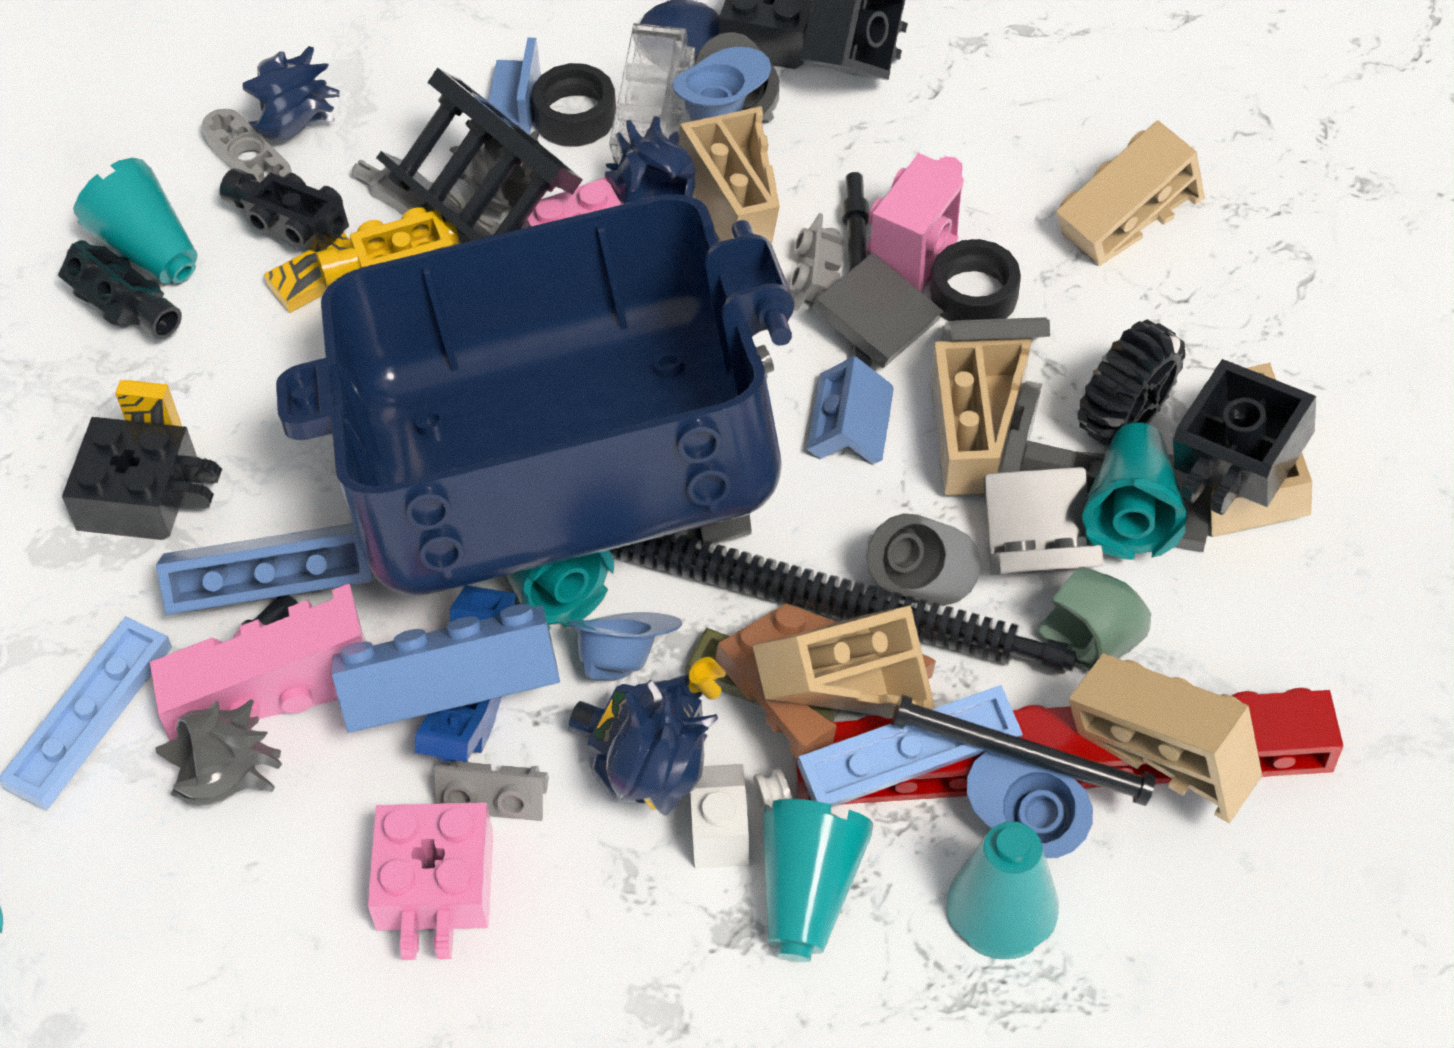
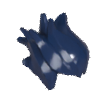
M308 46L300 56L291 59L286 58L285 52L279 51L274 56L259 62L257 65V77L242 83L245 92L260 100L262 112L259 120L248 122L258 133L271 140L283 141L298 134L311 122L318 120L335 121V118L330 114L334 107L325 98L340 97V90L327 86L325 80H315L320 73L328 68L329 64H310L314 47Z
M654 116L650 128L647 129L645 136L642 137L637 132L632 121L627 120L626 126L630 144L620 132L616 133L620 153L619 163H607L606 167L612 171L605 172V178L611 184L618 199L626 204L661 195H685L692 197L696 185L695 173L697 171L693 159L678 144V131L673 132L669 138L666 137L661 131L660 117Z
M649 680L647 686L651 698L646 708L642 706L631 691L624 692L628 713L622 726L612 739L607 754L606 770L611 787L619 799L637 800L649 798L658 812L667 816L682 797L694 790L701 779L705 757L704 741L708 737L705 732L718 719V716L714 714L687 718L683 708L681 688L675 687L671 695L664 696L656 682Z

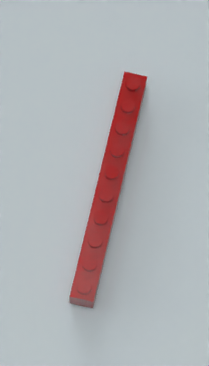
M1299 687L1287 690L1284 693L1258 694L1254 691H1242L1232 695L1243 704L1249 705L1262 777L1334 772L1344 745L1330 690L1311 691L1308 688ZM1028 705L1018 710H1013L1023 735L1021 738L1136 775H1140L1142 771L1154 774L1155 784L1170 783L1172 778L1145 762L1136 769L1079 735L1070 706L1045 708L1041 705ZM869 715L859 720L832 722L837 727L834 741L830 745L889 725L892 722V718ZM983 753L843 804L967 796V777L974 761ZM793 756L797 799L811 800L797 765V759ZM1074 778L1084 789L1102 788L1101 786Z

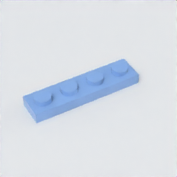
M125 616L0 775V783L3 788L48 810L151 675L150 662L166 656L172 648L168 636Z
M1002 685L932 709L1020 738L1023 735ZM889 724L801 755L796 762L811 800L832 804V807L979 755L986 750L909 725H905L903 729Z

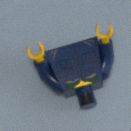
M704 657L694 663L688 674L670 680L656 681V684L664 696L671 695L675 687H680L683 708L687 718L702 717V700L698 698L703 694L709 700L717 699L721 694V687L714 680L725 677L726 671L713 658ZM647 683L636 686L627 684L617 686L605 709L579 701L571 713L568 729L589 738L587 744L589 764L595 779L613 802H646L650 809L657 810L649 798L637 800L619 799L611 787L606 770L607 754L612 739L622 726L628 713L624 692L631 691L642 706L646 708L651 698Z

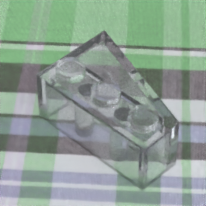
M633 23L609 140L614 163H619L620 159L616 133L620 132L630 144L626 126L627 120L632 121L637 132L642 137L645 136L647 129L650 128L654 116L660 117L661 131L666 137L669 138L675 131L679 133V123L686 108L684 100L674 93L672 83L677 75L692 68L695 63V47H689L686 29Z

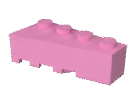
M350 583L333 589L334 599L312 607L309 600H305L288 607L289 616L271 624L263 625L257 619L239 626L240 630L234 635L233 639L223 643L212 637L151 661L150 667L158 716L169 741L178 737L176 730L178 717L188 711L207 709L215 701L219 703V710L230 711L238 709L252 699L254 703L250 717L258 716L259 719L282 713H300L306 711L311 706L338 700L331 675L333 655L340 653L342 648L350 644L366 641Z

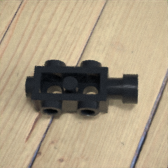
M233 168L224 175L221 181L219 191L222 201L238 208H245L246 218L252 228L260 233H268L289 241L297 247L302 246L315 252L326 250L349 227L343 199L335 189L330 186H323L319 190L309 187L302 178L294 173H287L282 177L270 172L259 182L253 174Z
M84 240L71 244L58 276L73 288L72 293L77 298L95 305L103 312V319L118 327L126 328L129 324L141 325L144 330L159 340L171 336L177 330L182 320V312L163 297L164 292L161 291L156 281L147 280L131 267L128 259L117 256L106 246L90 245Z

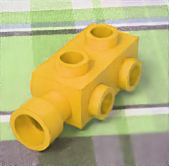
M418 207L405 212L401 220L383 224L379 220L364 222L358 227L357 232L349 234L350 248L336 251L335 247L318 251L316 252V258L322 279L327 288L336 279L353 270L460 244L456 226L449 220L443 221L441 214L437 210L427 212L426 209Z

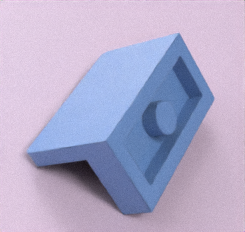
M527 37L523 61L496 60L489 102L529 135L533 122L531 101L533 85L541 76L537 38Z
M856 356L820 373L807 450L819 459H822L849 446L872 464L882 461L894 391L893 385Z

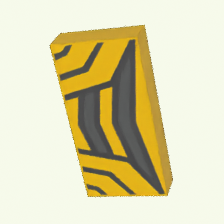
M343 232L327 249L335 247L336 251L351 247V241ZM308 250L264 273L267 286L289 313L321 297L327 289L320 273L316 252Z
M133 380L119 381L115 395L125 420L182 426L167 384Z

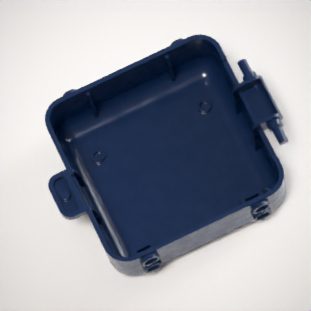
M661 195L353 270L332 282L321 298L326 358L292 366L277 378V410L283 431L287 437L294 440H308L324 435H333L336 475L369 569L383 585L405 595L422 596L749 515L761 508L772 497L778 486L782 470L781 453L765 369L752 338L757 333L768 330L771 340L775 345H786L792 339V332L788 321L794 311V300L771 242L764 236L754 234L751 224L746 220H739L733 224V239L718 242L711 216L703 202L685 195Z

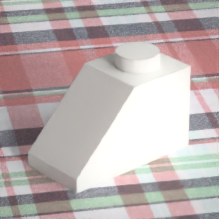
M743 764L703 766L702 777L694 790L690 792L695 868L750 865Z

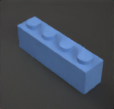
M353 523L163 553L156 564L165 615L341 587L349 583L353 585L373 581V573L365 560Z
M529 604L507 607L500 612L499 616L479 620L474 616L462 617L450 622L447 628L426 633L423 629L407 630L396 635L393 639L394 641L372 645L368 641L350 644L342 648L340 653L333 655L331 671L348 733L560 683L558 665L544 607L542 605L532 608Z

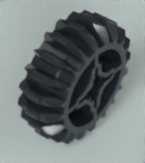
M1149 319L1142 322L1138 321L1130 329L1123 331L1120 339L1114 341L1108 353L1102 356V361L1097 369L1093 371L1090 382L1085 386V394L1080 399V409L1078 410L1077 419L1079 420V427L1088 433L1087 435L1103 445L1110 446L1115 433L1122 426L1137 422L1149 424L1154 416L1161 411L1162 405L1170 397L1169 393L1177 383V376L1183 369V360L1186 355L1185 342L1177 337L1176 333L1161 323L1156 324Z

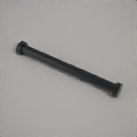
M903 694L900 695L891 722L893 727L903 729L905 725H909L1132 796L1133 803L1146 806L1152 796L1155 786L1154 774L1142 771L1140 775H1136L913 704V698Z

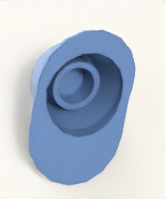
M736 46L726 48L711 54L692 68L677 75L672 86L674 93L684 100L686 111L690 115V121L725 115L743 109L746 96L768 79L771 72V64L769 58L762 51L751 47Z
M631 612L592 620L567 621V624L577 629L578 654L580 660L584 662L586 676L593 680H619L627 677L632 672L641 670L647 662L655 637L678 630L682 626V621L680 618L668 614Z
M987 750L974 761L967 777V796L973 811L990 828L1009 821L1020 822L1029 826L1039 836L1046 858H1059L1072 853L1086 840L1093 825V806L1087 791L1074 778Z

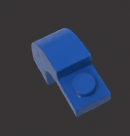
M465 585L450 608V622L468 616L477 617L479 620L499 616L502 610L515 605L516 593ZM502 697L427 714L415 733L414 753L434 756L436 759L445 762L457 760L467 762L472 752L482 753L492 731Z

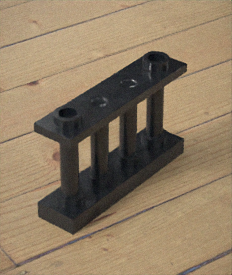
M438 67L427 83L441 94L437 100L440 106L406 156L401 160L380 151L376 157L377 160L390 170L386 175L389 180L406 191L414 190L472 241L521 229L547 191L552 192L557 187L573 195L583 180L463 80ZM462 113H465L471 118L467 125L470 130L432 184L418 172V169L455 115L461 116ZM494 137L502 144L498 149L501 155L462 210L447 195L485 140L491 141ZM525 163L532 169L529 175L532 180L494 235H492L477 221L515 166L521 167Z

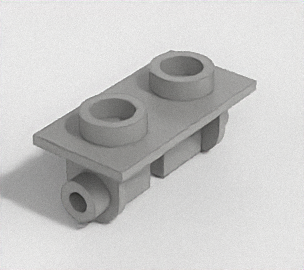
M822 213L817 215L808 229H801L795 242L794 253L799 255V260L790 281V289L795 290L794 311H798L805 300L814 303L818 296L840 279L838 270L842 263L844 239L837 229L822 228Z
M458 760L450 763L442 762L440 765L434 766L435 803H487L490 816L542 821L543 794L547 793L549 775L548 772H539L538 766L525 768L502 765L500 771L491 770V764L461 762Z

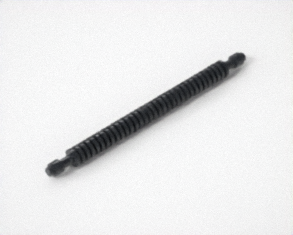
M677 533L609 550L613 558L616 559L619 556L627 562L633 559V562L638 565H642L645 562L646 567L655 568L657 566L658 570L664 572L670 568L671 574L679 575L682 572L683 577L691 579L695 576V580L704 582L707 578L708 584L717 585L719 582L720 587L727 589L732 584L734 591L741 592L744 588L745 594L752 596L757 590V596L766 599L770 592V600L774 602H779L782 597L783 604L792 605L795 599V607L801 609L805 608L808 601L807 609L811 612L816 613L821 604L820 613L822 615L829 616L833 608V618L840 620L843 618L845 611L847 620L857 617L858 614L862 616L911 605L918 638L921 632L924 631L923 642L931 644L934 635H937L936 646L944 647L947 638H949V649L957 651L961 641L963 642L962 653L970 654L973 645H975L976 657L983 658L986 649H989L988 660L994 662L999 652H1001V663L1009 665L1011 657L1016 656L1041 663L1040 669L1061 674L1062 669L1072 672L1077 653L1068 649V643L1049 638L1044 643L1018 636L1019 625L1011 623L1008 633L1005 632L1006 621L998 620L995 629H992L993 618L988 616L984 617L982 625H979L980 614L972 613L969 622H966L967 611L962 609L958 610L956 618H953L954 607L946 606L943 614L940 615L941 604L933 602L930 611H927L928 600L920 599L915 608V597L908 595L904 604H902L903 594L894 592L891 601H889L890 590L883 588L877 598L876 586L869 585L864 594V583L856 582L851 591L852 580L844 578L839 586V576L830 575L826 583L827 574L818 571L814 578V570L805 568L801 575V566L792 565L789 570V564L780 561L776 568V559L767 558L764 563V557L756 554L752 558L750 552L743 551L739 556L738 549L729 548L727 552L726 546L720 544L714 549V543L705 541L702 545L701 539L692 538L690 541L689 536L683 534L678 537Z

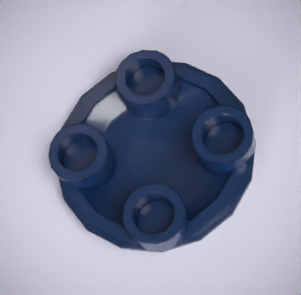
M670 0L654 6L645 13L639 24V39L645 48L652 52L653 61L658 65L670 66L676 61L692 60L697 58L699 51L708 40L719 35V15L714 9L702 2Z

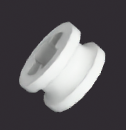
M781 768L773 769V774L770 777H763L761 773L753 776L755 792L762 815L766 804L772 808L773 800L792 799L787 780Z

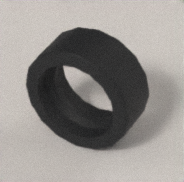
M581 63L555 66L543 73L533 85L531 101L534 121L539 132L549 141L566 146H581L593 143L607 135L615 124L617 113L615 88L610 77L599 68ZM572 95L587 96L599 102L588 111L577 114L561 113L550 108L552 103Z
M969 239L948 245L936 256L931 270V301L944 311L941 317L949 322L957 320L1006 319L1014 312L1019 298L1021 282L1019 263L1009 250L995 242ZM977 271L991 275L999 280L1003 287L998 292L988 296L974 297L961 294L953 289L947 281L960 273Z

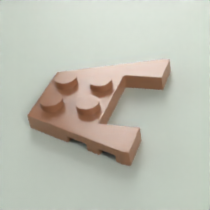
M786 603L719 642L715 660L726 671V674L748 701L757 700L766 711L765 722L774 733H784L790 741L789 751L798 759L801 755L824 748L833 743L837 725L807 705L765 699L752 645L836 622ZM922 654L928 679L933 676L936 660Z

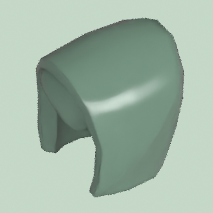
M1081 566L1068 578L1054 596L1052 603L1057 606L1041 622L1036 632L1045 642L1049 638L1068 643V649L1077 653L1075 663L1090 671L1103 653L1119 659L1142 642L1149 634L1152 614L1138 592L1126 582L1108 574Z

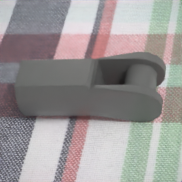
M1028 441L1021 471L1083 467L1086 471L1087 493L1089 494L1105 454L1072 451Z

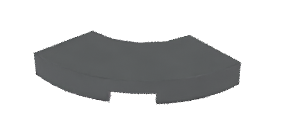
M1026 380L1020 387L998 473L1017 472L1022 469L1043 385L1041 383Z

